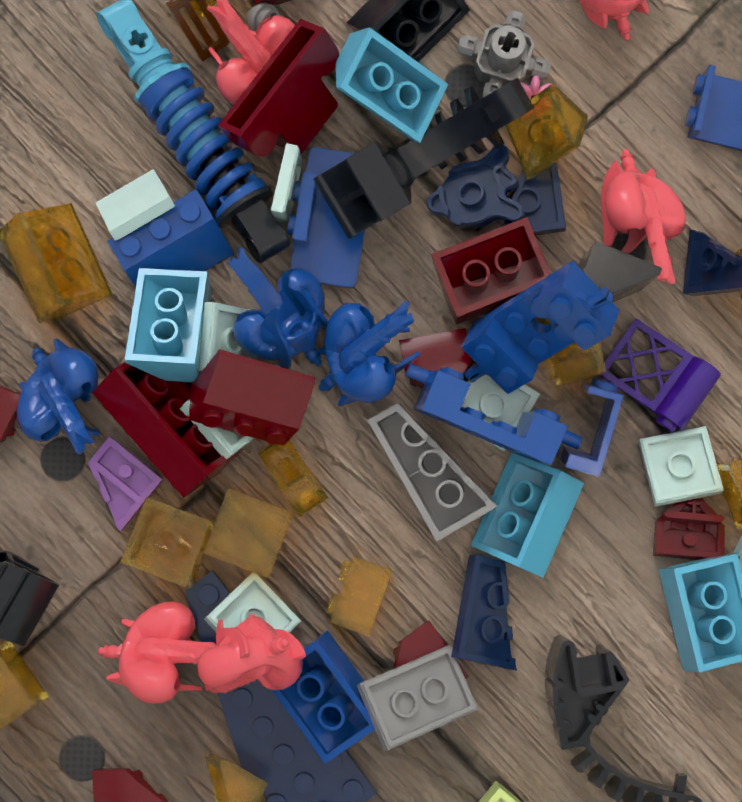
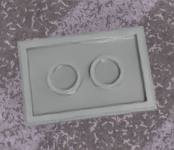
M451 645L356 685L384 752L478 710L457 658L451 657Z

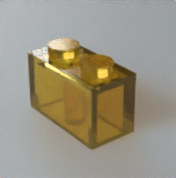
M353 556L352 562L345 560L338 580L344 582L340 595L332 594L326 610L327 613L332 614L330 623L369 636L393 570L357 556Z

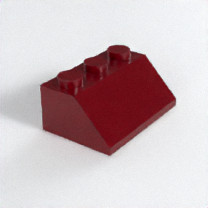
M527 217L431 254L444 298L455 325L493 311L551 274Z
M219 349L191 384L189 420L201 423L206 427H216L234 432L239 436H249L264 440L272 445L284 446L300 429L315 385V377Z

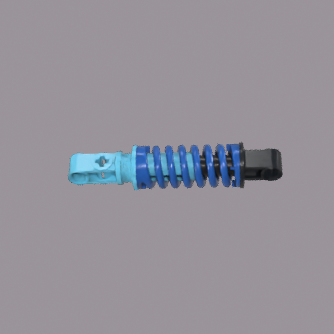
M119 0L98 11L96 16L100 27L130 68L128 76L132 82L137 83L140 87L134 96V100L146 109L149 119L156 121L155 127L157 132L166 136L165 142L167 147L176 151L175 157L177 162L186 166L185 173L189 179L196 181L195 188L199 194L207 195L205 199L206 206L209 209L217 210L215 218L218 227L225 228L234 225L244 240L250 254L259 264L290 247V241L285 230L276 221L265 204L272 196L273 191L265 184L262 178H258L255 173H252L254 170L252 163L245 162L237 167L235 166L243 158L244 151L240 147L225 151L232 142L224 133H219L221 129L218 125L222 118L215 117L210 119L209 117L214 112V105L210 102L199 103L204 98V90L199 87L189 88L195 83L194 75L189 65L186 63L174 64L171 53L167 48L160 47L132 0Z

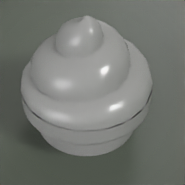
M266 2L255 5L247 12L248 26L250 30L257 31L259 24L263 20L271 16L280 15V13L273 5Z

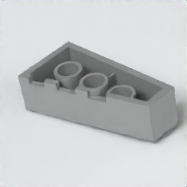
M396 403L367 420L436 542L498 506L401 403Z

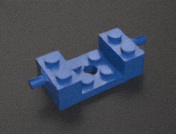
M571 261L472 324L461 348L477 364L466 369V378H470V382H475L482 376L488 375L509 394L533 380L540 362L571 344L576 343L584 351L611 336L619 313V309L612 302V292H608L607 287H603L600 290L578 265ZM535 317L546 318L551 324H540L536 321Z
M412 363L407 368L406 377L424 384L413 410L520 456L542 464L552 465L561 443L577 450L582 442V436L568 431V426L559 422L560 415L543 408L541 410L534 408L533 412H522L517 427L499 420L498 422L492 420V423L484 421L486 414L470 407H461L471 385L463 381V373L448 367L428 371Z

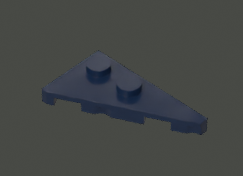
M550 115L544 116L538 126L533 145L521 172L518 186L512 197V200L523 206L525 217L528 218L535 235L566 231ZM504 221V224L502 226H505L510 223Z
M690 230L683 294L701 296L742 291V257L704 232Z

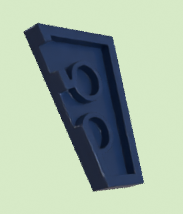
M469 555L451 657L517 671L516 659L511 656L510 640H513L512 626H508L506 607L509 604V593L504 561L480 555Z

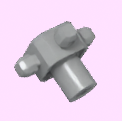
M512 10L508 14L504 26L496 24L486 29L482 42L477 41L478 37L468 35L461 36L457 52L469 59L472 56L477 58L474 72L478 80L485 83L482 94L483 98L517 77L520 82H523L526 73L531 75L530 78L537 75L539 80L547 79L551 63L538 56L536 59L531 58L535 44L530 35L523 32L526 19L525 14Z

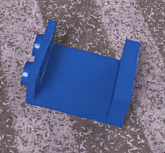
M709 65L702 75H697L694 83L693 94L697 95L695 107L690 106L686 116L685 126L690 127L687 138L742 151V82L714 75L716 66Z
M592 378L591 384L582 382L581 388L584 391L605 397L606 400L590 454L563 447L560 460L566 468L600 477L624 396L615 391L617 385L597 378Z

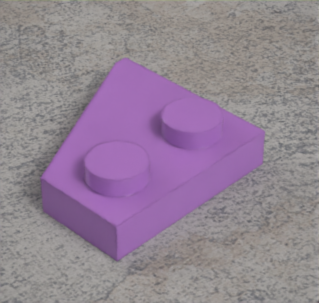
M110 436L88 462L90 470L100 486V492L104 501L108 504L113 515L114 523L120 531L125 529L164 480Z

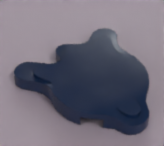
M505 145L499 148L493 146L490 152L482 159L465 162L451 169L443 185H439L438 189L428 197L427 207L429 211L435 216L446 218L459 227L469 229L483 227L497 220L512 223L525 218L523 206L506 197L508 192L515 190L518 186L515 175L506 169L510 158L508 148Z

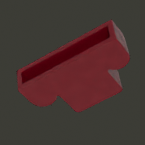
M303 19L298 21L219 123L218 127L234 145L258 157L268 155L276 145L285 149L286 143L297 145L300 148V153L304 152L338 106L337 101L321 80L322 76L330 75L336 68L335 63L339 57L338 48L326 30Z

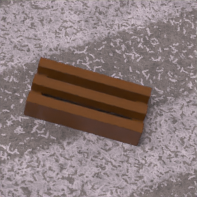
M170 0L166 3L167 7L202 62L212 56L208 48L212 47L215 52H218L230 43L214 15L207 10L208 5L205 0L195 1L219 40L216 42L212 41L191 6L190 2L193 0H176L174 2ZM182 7L185 8L208 46L204 50L180 13L179 9Z

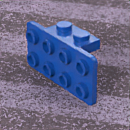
M313 147L308 154L306 172H303L302 181H295L293 201L298 202L296 215L290 214L287 234L293 235L292 240L294 243L290 269L301 268L309 271L320 284L353 288L357 283L365 230L348 239L313 178L355 153Z

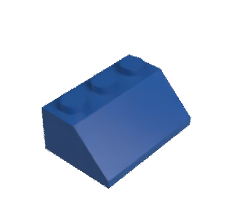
M197 189L173 202L174 208L121 239L115 241L114 238L108 240L110 247L135 287L139 268L205 272L234 255L233 250Z
M328 630L303 647L306 657L302 659V672L297 681L286 689L272 690L324 764L375 730L356 686L364 682V680Z

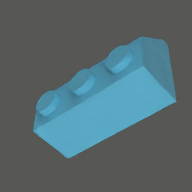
M370 27L350 33L335 63L337 89L415 143H420L448 83Z
M139 268L125 363L165 381H195L201 373L199 365L204 302H211L212 295L208 272Z
M511 452L491 497L498 506L484 514L470 546L543 578L584 483L561 470Z
M738 553L689 561L658 569L682 669L684 671L700 673L742 662V569Z

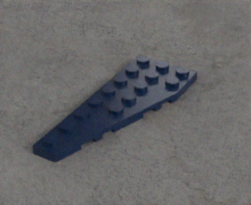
M212 570L185 590V594L193 613L201 642H214L217 644L216 632L204 618L230 594V591L216 572ZM258 679L255 682H250L248 685L237 687L231 692L218 693L253 802H366L377 794L376 789L347 750L324 764L273 691L263 687Z

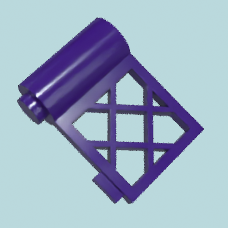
M635 318L597 372V375L602 378L601 380L617 385L615 391L621 390L652 411L658 417L656 423L671 433L675 429L679 431L684 430L721 377V373L711 364L691 355L637 318ZM638 329L649 337L651 349L632 353L630 338ZM655 341L663 347L656 348ZM626 345L628 353L619 355ZM671 351L682 358L675 369L660 371L657 353ZM652 354L656 373L637 376L633 358ZM629 359L632 377L618 379L607 372L614 361ZM671 375L663 386L662 376ZM657 378L660 391L653 401L640 394L638 381ZM633 382L635 390L625 383Z

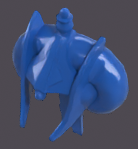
M239 247L238 259L232 257L227 264L248 287V292L253 295L261 310H247L237 317L233 325L234 339L246 353L257 359L277 360L280 367L285 369L290 368L292 357L301 352L305 354V357L310 360L311 364L320 366L322 364L320 360L321 355H319L318 350L315 348V343L320 330H326L328 320L324 316L325 296L319 281L311 272L301 268H293L280 276L277 293L274 286L270 284L261 270L246 255L244 248Z
M404 301L392 314L386 315L377 324H374V316L369 309L360 303H345L331 315L326 324L324 347L318 350L319 355H326L330 367V375L325 376L321 380L319 390L329 391L337 384L343 393L338 406H344L355 401L371 403L387 397L395 384L396 374L420 356V353L416 352L400 363L393 365L387 356L376 355V352L385 344L390 343L392 337L398 333L410 332L408 326L414 322L412 313L407 314L409 302Z
M55 338V351L48 356L45 355L43 350L35 348L32 352V358L37 367L26 383L20 382L19 384L22 391L16 411L17 420L25 436L39 442L52 439L63 428L76 453L81 455L85 450L84 444L94 442L90 435L99 436L100 431L85 426L73 402L80 398L84 402L90 400V393L99 386L97 384L98 367L90 355L78 348H69L62 341Z

